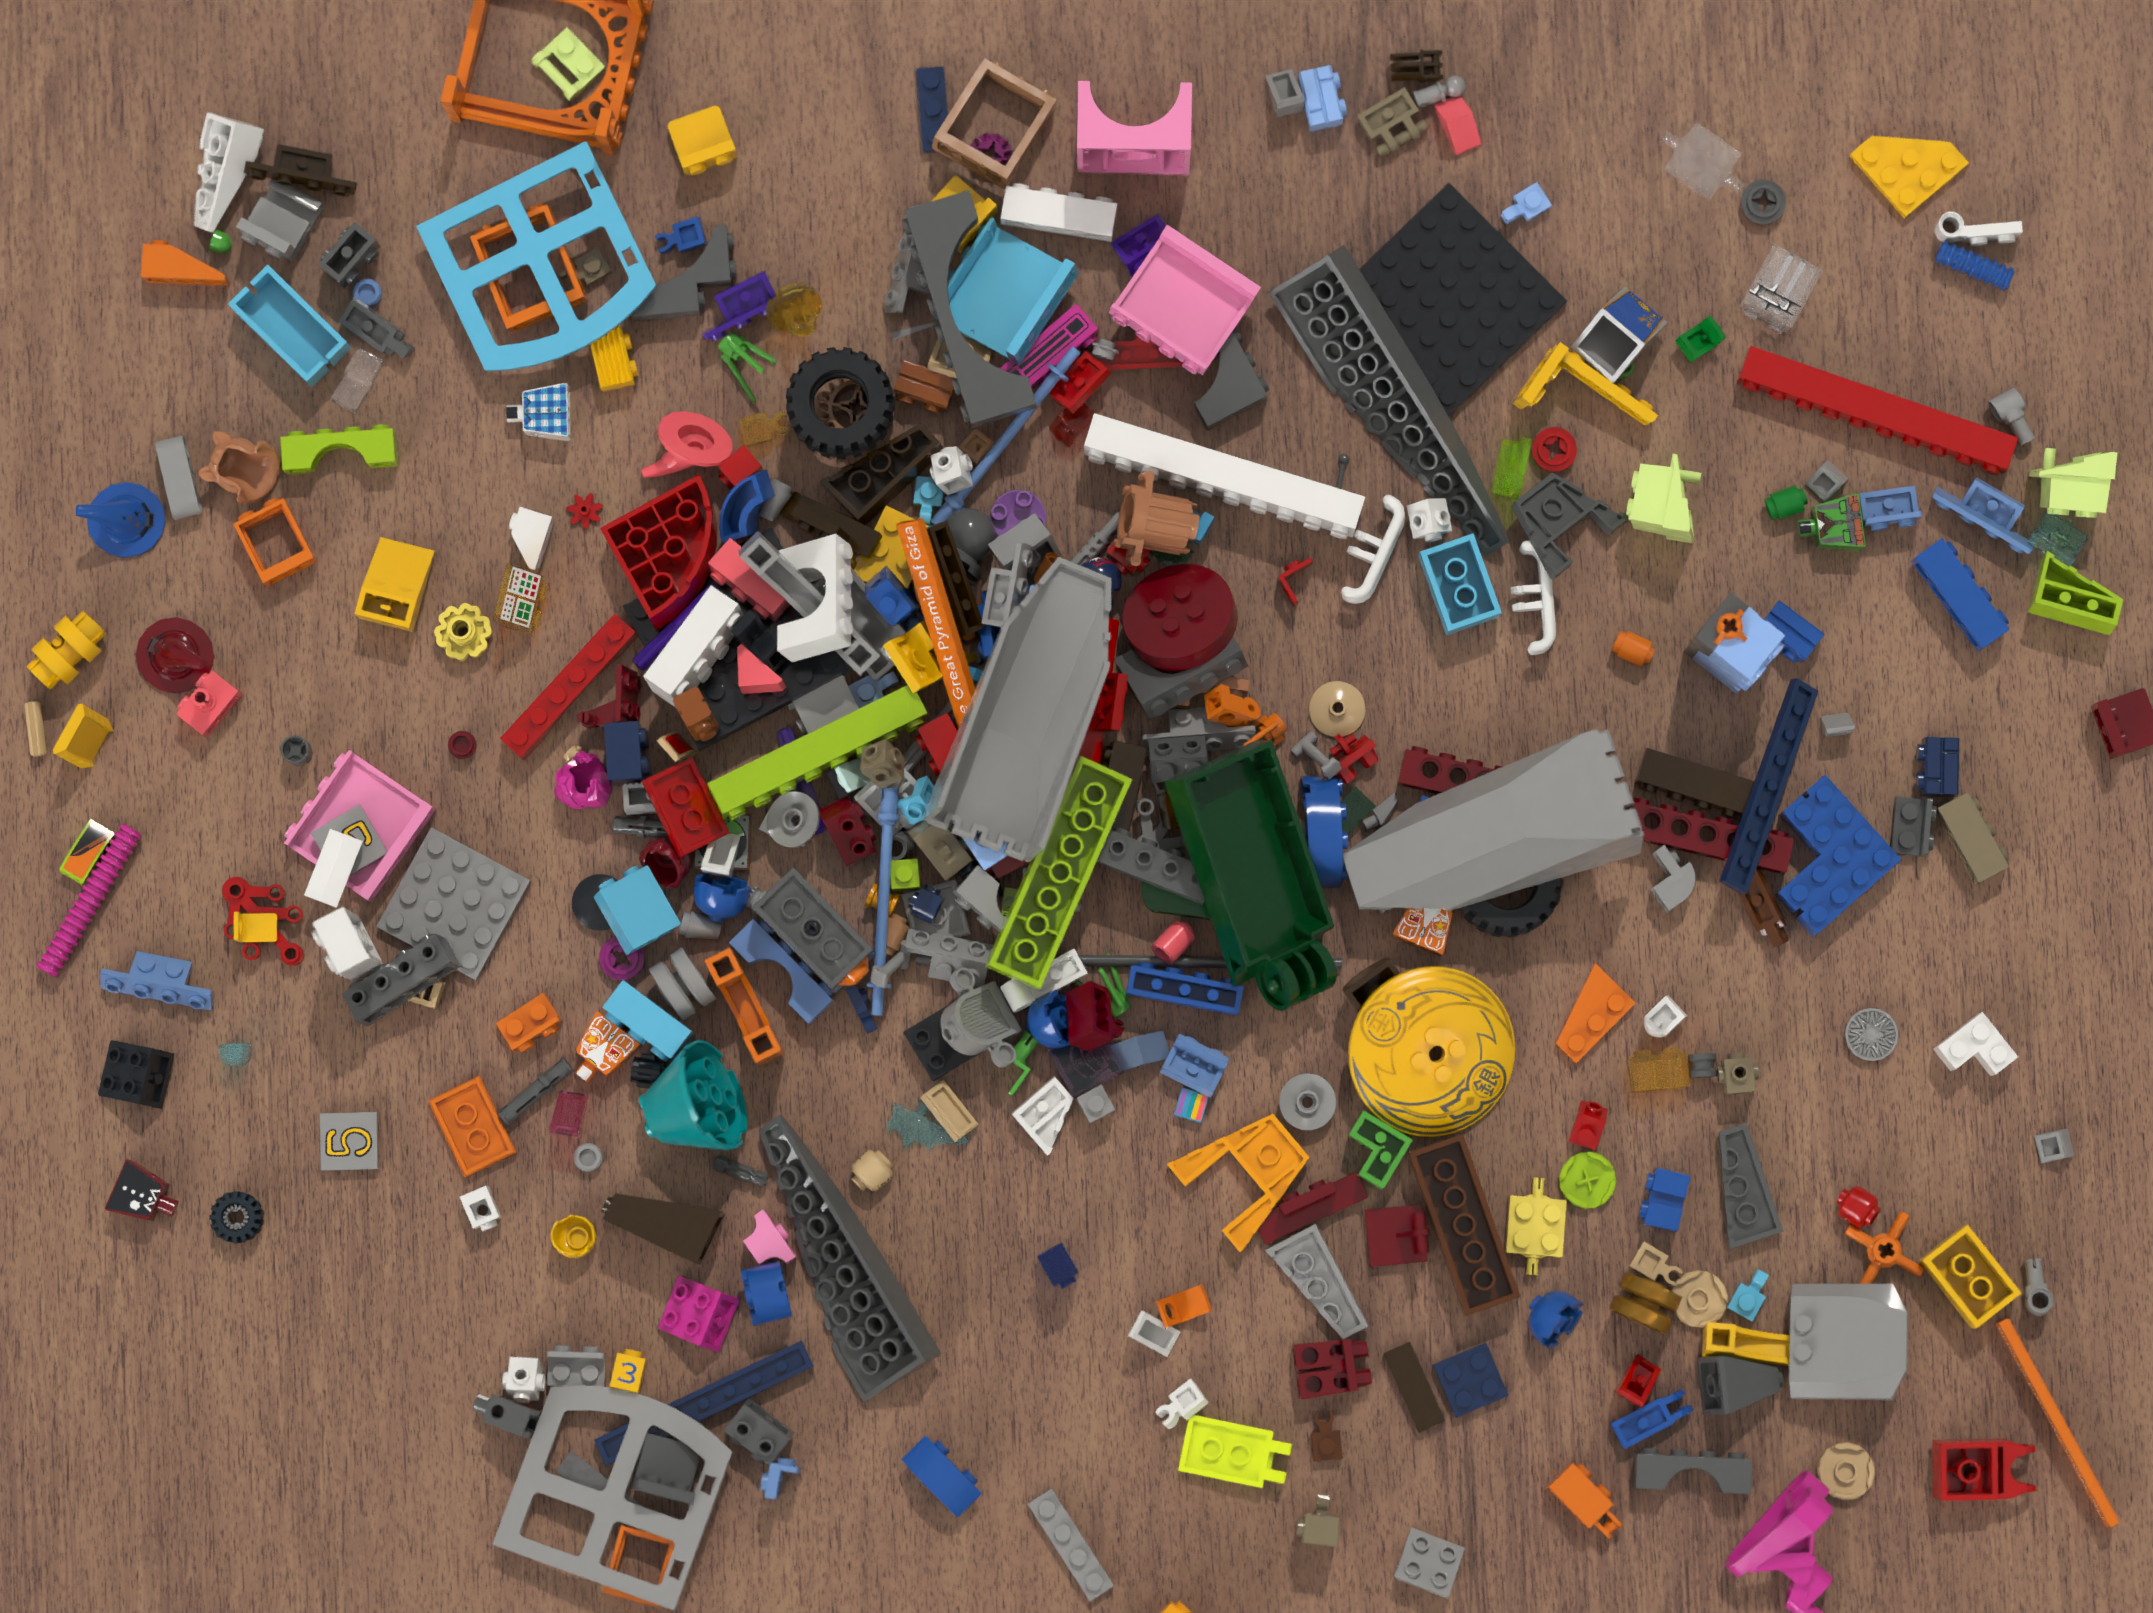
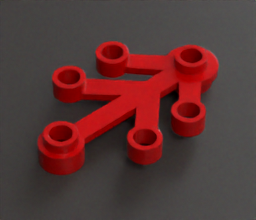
M231 877L223 884L222 895L229 903L228 923L224 926V934L230 939H234V936L229 935L228 929L234 925V912H241V906L248 914L275 913L277 914V919L288 920L292 923H298L303 919V910L296 905L289 906L288 908L259 907L251 899L269 898L274 902L283 900L285 890L278 884H273L269 887L250 886L241 877ZM237 885L241 888V892L239 895L233 896L231 889ZM274 888H279L281 891L278 898L271 896V891ZM297 909L299 911L297 919L290 918L291 910ZM277 929V941L274 943L281 950V960L289 966L301 964L304 959L303 948L298 944L289 943ZM259 942L246 943L242 949V954L246 959L253 961L259 958L261 954L258 946ZM253 946L256 948V954L253 957H249L247 949ZM294 949L296 951L294 959L287 958L288 950Z

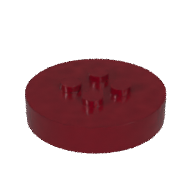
M1177 564L1151 573L1135 586L1125 602L1122 622L1131 648L1142 661L1158 669L1180 671L1203 665L1215 658L1226 648L1236 631L1238 611L1228 584L1218 573L1200 565Z

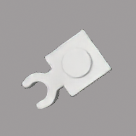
M1190 1378L1169 1395L1172 1403L1160 1406L1155 1413L1160 1418L1169 1414L1168 1419L1163 1424L1168 1429H1171L1178 1423L1181 1415L1188 1420L1209 1402L1197 1384Z

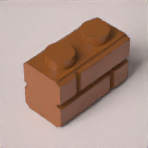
M904 360L893 393L895 396H898L897 401L913 406L914 402L924 405L925 411L940 415L941 411L947 413L955 393L951 380L954 378L927 370V367Z
M693 687L674 697L673 703L695 741L701 740L704 742L717 734L716 731H718L720 726L698 687Z

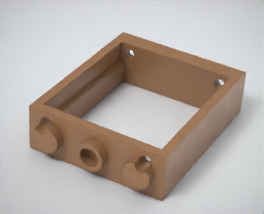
M984 58L934 136L932 149L1000 188L1005 189L1052 115L1057 99L1053 98L1049 91L1042 88L1038 89L1029 84L1028 80L1023 76L1013 75L1006 71L1000 63ZM984 77L1041 109L1005 166L949 134Z

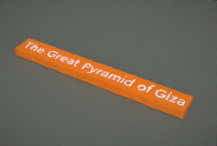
M924 519L903 521L896 524L959 729L974 694L975 686Z
M2003 1318L1995 1322V1326L2104 1526L2111 1528L2119 1523L2117 1515L2010 1319Z

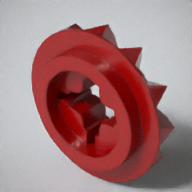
M1549 427L1537 434L1532 444L1533 458L1536 464L1545 471L1559 472L1568 468L1573 463L1577 453V445L1573 436L1565 429L1559 427ZM1559 439L1558 449L1563 454H1556L1549 460L1550 451L1544 446H1552Z

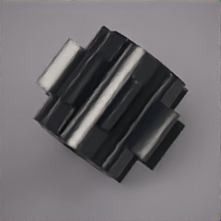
M643 1053L641 1057L634 1056L630 1082L637 1083V1087L649 1089L662 1073V1060H656L655 1055Z

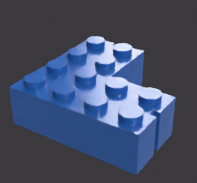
M1824 775L1779 814L1783 821L1817 858L1780 889L1775 896L1791 914L1799 908L1803 911L1796 919L1814 937L1902 859L1833 782Z

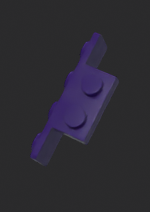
M762 271L714 295L726 321L701 334L704 340L710 338L713 342L726 335V329L734 325L736 329L744 327L752 322L750 317L758 313L762 317L777 310L776 304L784 300L789 304L802 297L800 292L804 291L805 288L803 284H799L776 296L765 272Z

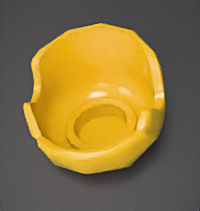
M569 1215L560 1221H556L550 1233L552 1245L561 1255L568 1258H579L586 1255L594 1248L597 1239L594 1225L586 1217Z

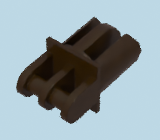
M1420 49V52L1390 54V60L1394 62L1390 65V70L1395 73L1391 75V81L1420 80V83H1423V81L1443 80V75L1440 74V68L1443 67V63L1440 62L1439 58L1442 55V51H1423V49ZM1423 57H1431V62L1423 63ZM1424 69H1432V74L1424 75Z

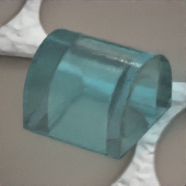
M230 1043L218 1046L220 1059L229 1066L243 1067L251 1059L252 1047L249 1043Z

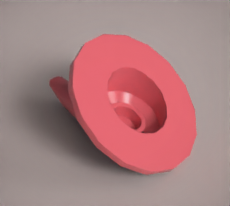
M688 411L672 412L662 418L657 428L659 440L667 451L662 455V459L641 469V473L644 478L675 473L695 465L703 467L718 466L730 456L733 450L732 439L722 426L706 416Z

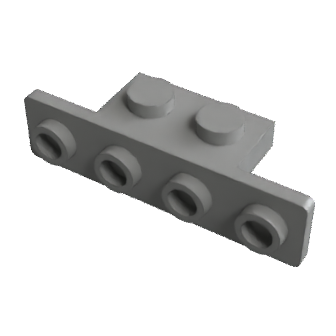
M905 230L898 244L899 255L897 263L892 269L891 276L893 279L891 287L885 297V313L889 315L901 314L903 312L908 289L925 295H931L929 288L923 289L918 273L922 272L923 268L920 261L914 262L910 246L915 245L912 234L906 236Z
M1022 542L1016 543L1012 571L991 567L981 624L1002 627L1022 602L1023 595L1026 594L1028 588V580L1026 579L1027 569L1031 566L1033 560L1031 545Z
M1206 707L1168 710L1170 732L1144 734L1142 740L1143 747L1148 748L1146 756H1149L1148 739L1205 735L1206 750L1215 752L1243 747L1245 742L1256 735L1255 726L1227 728L1226 725L1207 719Z
M909 929L904 950L906 952L932 956L928 973L930 978L950 981L952 973L959 968H967L974 974V986L981 987L984 986L988 969L985 967V964L994 945L923 930Z

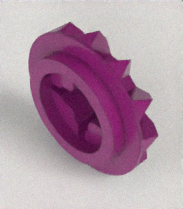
M986 132L984 135L974 139L970 146L978 151L980 150V152L989 151L994 145V152L999 158L992 159L1004 166L1012 156L1011 146L999 134H989Z
M616 936L604 943L600 950L599 962L607 976L622 981L632 979L641 972L645 962L643 948L627 956L632 964L631 966L621 963L614 968L618 959L612 951L624 953V950Z

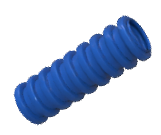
M1948 240L1942 242L1935 257V263L1939 264L1942 262L1944 267L1947 268L1949 265L1953 271L1956 269L1960 270L1961 274L1966 272L1968 277L1975 276L1978 281L1983 279L1985 284L1990 282L1992 287L1996 288L1999 286L2002 291L2008 288L2014 275L2013 267L2005 268L2006 265L2003 263L1998 265V261L1994 260L1991 262L1989 257L1981 258V254L1974 255L1972 250L1967 252L1965 247L1957 248V244L1953 243L1950 245Z

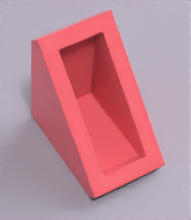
M1461 96L1449 97L1446 99V102L1440 101L1433 104L1456 156L1482 144L1473 113Z
M742 644L737 647L738 685L743 694L779 692L786 688L783 679Z

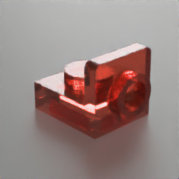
M1085 403L1074 414L1065 408L1055 417L1049 430L1058 441L1070 447L1076 438L1091 425L1094 412Z

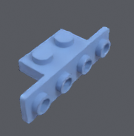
M1977 477L1962 500L1938 486L1934 490L1932 497L1936 499L1935 503L1945 510L1953 509L1960 514L1959 517L1971 525L1976 523L1985 528L1984 532L1995 539H1999V537L2009 542V547L2018 553L2026 552L2030 554L2032 552L2034 542L2011 529L2025 507L2022 503Z
M136 951L129 974L108 969H101L100 972L101 988L111 993L120 992L134 995L141 999L150 998L167 1004L186 1005L197 1010H212L213 1007L212 990L187 985L192 971V962Z

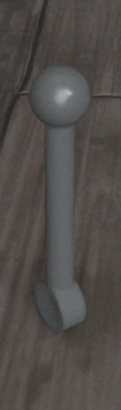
M1341 454L1338 458L1340 468L1336 488L1342 489L1345 466L1349 462L1347 454Z

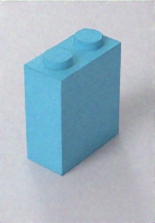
M637 865L622 873L624 878L616 882L613 878L605 881L598 886L600 890L594 896L596 903L627 956L671 933L681 925L648 865L641 869Z

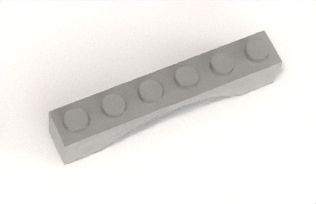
M759 531L738 550L739 556L804 618L812 614L822 603L824 596ZM852 624L851 646L835 651L861 675L880 657L878 649Z

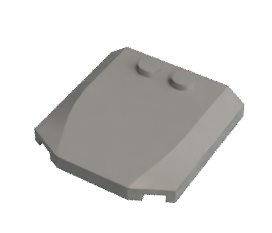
M1893 1284L1792 1285L1789 1385L1792 1399L1894 1400L1901 1381L1904 1380L1908 1373L1909 1314Z

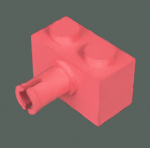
M213 670L209 674L204 673L195 685L198 688L194 690L191 696L186 695L177 707L180 710L176 713V715L206 738H208L243 695Z

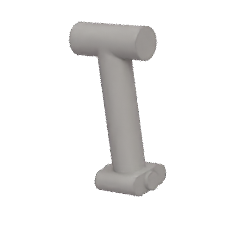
M1310 731L1290 751L1297 758L1305 752L1321 767L1322 774L1330 780L1342 769L1340 762L1337 759L1335 760L1334 757L1328 759L1313 745L1318 740V737Z
M906 940L901 941L899 953L883 967H872L870 982L875 984V986L886 988L888 977L898 968L908 969L911 952L904 950Z

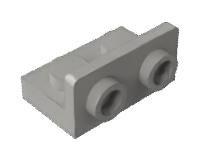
M554 1345V1351H547V1386L585 1385L605 1387L607 1353H600V1347L583 1346L582 1352H571V1346Z

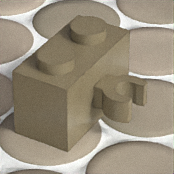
M925 820L921 821L907 832L946 881L972 861L967 853L970 848L962 837L959 836L956 839L951 833L953 827L951 822L945 831L928 824Z
M1317 1494L1316 1514L1303 1512V1519L1297 1518L1296 1535L1301 1537L1302 1543L1327 1546L1338 1545L1340 1517L1328 1515L1330 1495Z

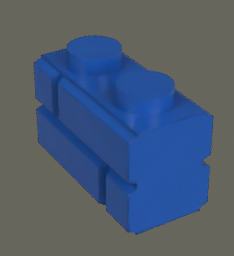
M1780 600L1764 619V621H1768L1785 635L1781 640V643L1785 645L1782 648L1784 650L1782 655L1792 663L1799 661L1802 664L1824 636L1822 631Z

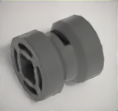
M297 735L287 737L282 742L280 748L282 757L294 766H304L311 760L313 754L310 743Z

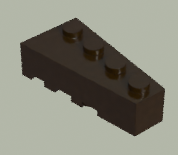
M919 423L890 440L885 446L878 450H872L864 458L853 464H848L841 468V471L831 477L827 476L820 482L824 489L857 522L867 525L932 463L931 455L940 452L943 447L922 423Z

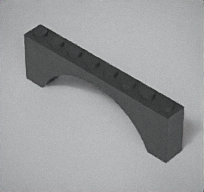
M967 190L906 209L905 214L907 218L902 219L906 236L911 234L913 236L915 245L910 246L914 262L920 261L923 271L918 274L923 289L929 288L932 297L926 299L931 316L935 314L938 316L940 325L935 326L939 342L945 341L948 351L943 354L948 369L954 368L957 377L951 379L956 396L960 394L963 396L965 405L960 406L964 422L970 421L972 428L1036 409L1037 405L1028 377L1006 372L984 360L963 338L951 313L948 282L952 262L963 239L979 222L970 191Z

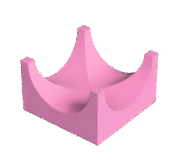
M1078 81V173L1189 175L1192 83L1181 82L1179 95L1174 106L1158 121L1144 126H1126L1109 119L1099 110L1091 94L1090 81Z

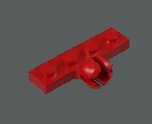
M1137 335L1131 341H1113L1116 344L1114 349L1119 351L1118 354H1115L1113 361L1098 357V361L1109 370L1183 367L1182 361L1176 357L1169 358L1159 351L1158 345L1152 341L1147 343Z

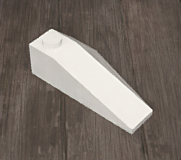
M207 112L200 138V149L204 150L203 164L198 165V174L202 177V187L196 193L194 226L209 232L215 230L247 175L243 173L245 162H254L258 155L259 148L263 142L262 135L264 129Z

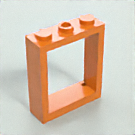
M540 203L527 209V215L533 226L544 221L547 222L549 228L558 224L552 208L547 204L543 206ZM506 217L501 220V224L494 227L491 225L483 226L481 229L476 230L475 235L470 236L480 263L491 258L486 247L487 245L514 234ZM567 245L562 246L558 249V252L573 287L572 290L565 292L572 308L589 300ZM497 279L489 283L505 327L511 333L554 316L547 301L513 314L500 280Z

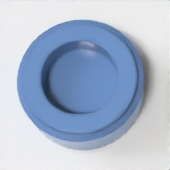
M366 278L355 284L353 296L372 308L381 301L382 290L376 281Z

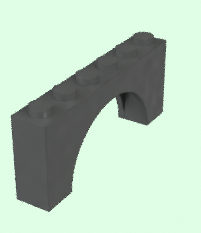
M1236 327L1218 352L1219 370L1213 385L1205 395L1194 402V408L1207 431L1267 400L1266 392L1269 391L1268 385L1263 376L1257 377L1253 370V367L1256 366L1255 361L1249 351L1244 353L1239 344L1243 340Z

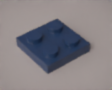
M1486 1342L1433 1364L1455 1418L1509 1396Z

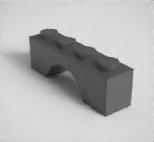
M1642 1448V1454L1634 1453L1633 1488L1665 1490L1668 1482L1676 1473L1688 1468H1697L1712 1477L1718 1491L1721 1493L1751 1494L1752 1459H1745V1453L1728 1452V1458L1716 1457V1452L1699 1451V1456H1688V1450L1670 1449V1455L1659 1454V1449Z

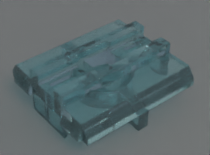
M2044 512L2040 523L2029 537L2028 543L2044 554L2049 551L2055 555L2054 558L2069 567L2074 564L2075 558L2088 540V535L2072 526V520L2064 521L2055 514Z

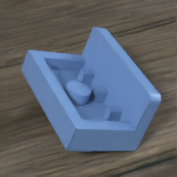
M1915 486L1859 493L1863 528L1871 527V531H1881L1888 529V525L1897 523L1900 528L1916 525L1915 521L1922 517V511H1919Z
M1178 1034L1160 1073L1211 1098L1230 1059L1224 1056L1222 1052L1198 1043L1192 1037Z
M780 1457L777 1462L770 1463L769 1473H763L760 1490L765 1491V1498H779L784 1471L801 1473L802 1467L796 1466L797 1460Z

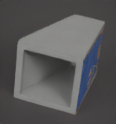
M1625 286L1601 308L1572 344L1571 348L1614 383L1653 342L1668 322Z

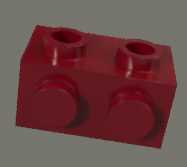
M847 795L819 809V814L846 867L877 852L872 843L877 838L870 825L864 827L861 819L865 815L858 802L852 804Z

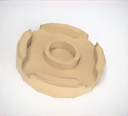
M1695 1270L1685 1273L1676 1280V1285L1672 1287L1671 1291L1681 1296L1682 1300L1677 1311L1673 1313L1681 1322L1691 1327L1702 1328L1706 1326L1707 1322L1715 1323L1722 1317L1726 1309L1728 1295L1724 1284L1717 1276L1706 1271Z
M1838 1443L1827 1448L1820 1456L1816 1468L1817 1478L1829 1488L1828 1494L1841 1500H1851L1862 1496L1871 1487L1875 1476L1874 1462L1863 1448L1851 1443Z

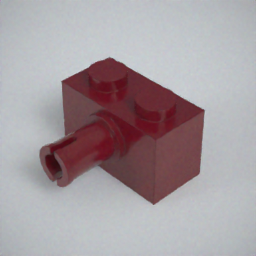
M1088 981L1066 993L1069 1044L1090 1052L1122 1035L1124 1027L1121 1026L1124 1023L1112 1018L1111 997L1107 987Z

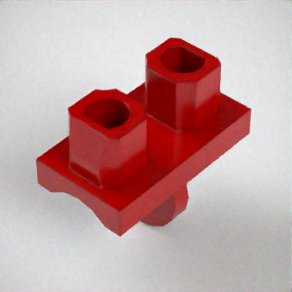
M1339 733L1334 736L1337 745L1329 751L1335 760L1337 759L1340 762L1342 769L1335 775L1342 779L1343 783L1347 784L1357 776L1351 767V764L1359 759L1365 768H1369L1379 761L1373 749L1376 745L1366 735L1358 740L1353 734L1345 739Z

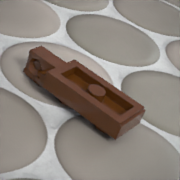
M1757 868L1748 893L1739 894L1756 931H1760L1763 937L1768 935L1775 948L1789 941L1784 929L1787 925L1761 869Z

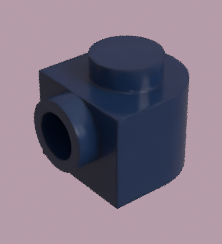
M925 884L920 893L915 892L910 900L908 907L912 909L911 915L932 924L945 900L939 896L941 891Z

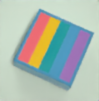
M1182 1088L1174 1116L1201 1123L1209 1097L1202 1093Z

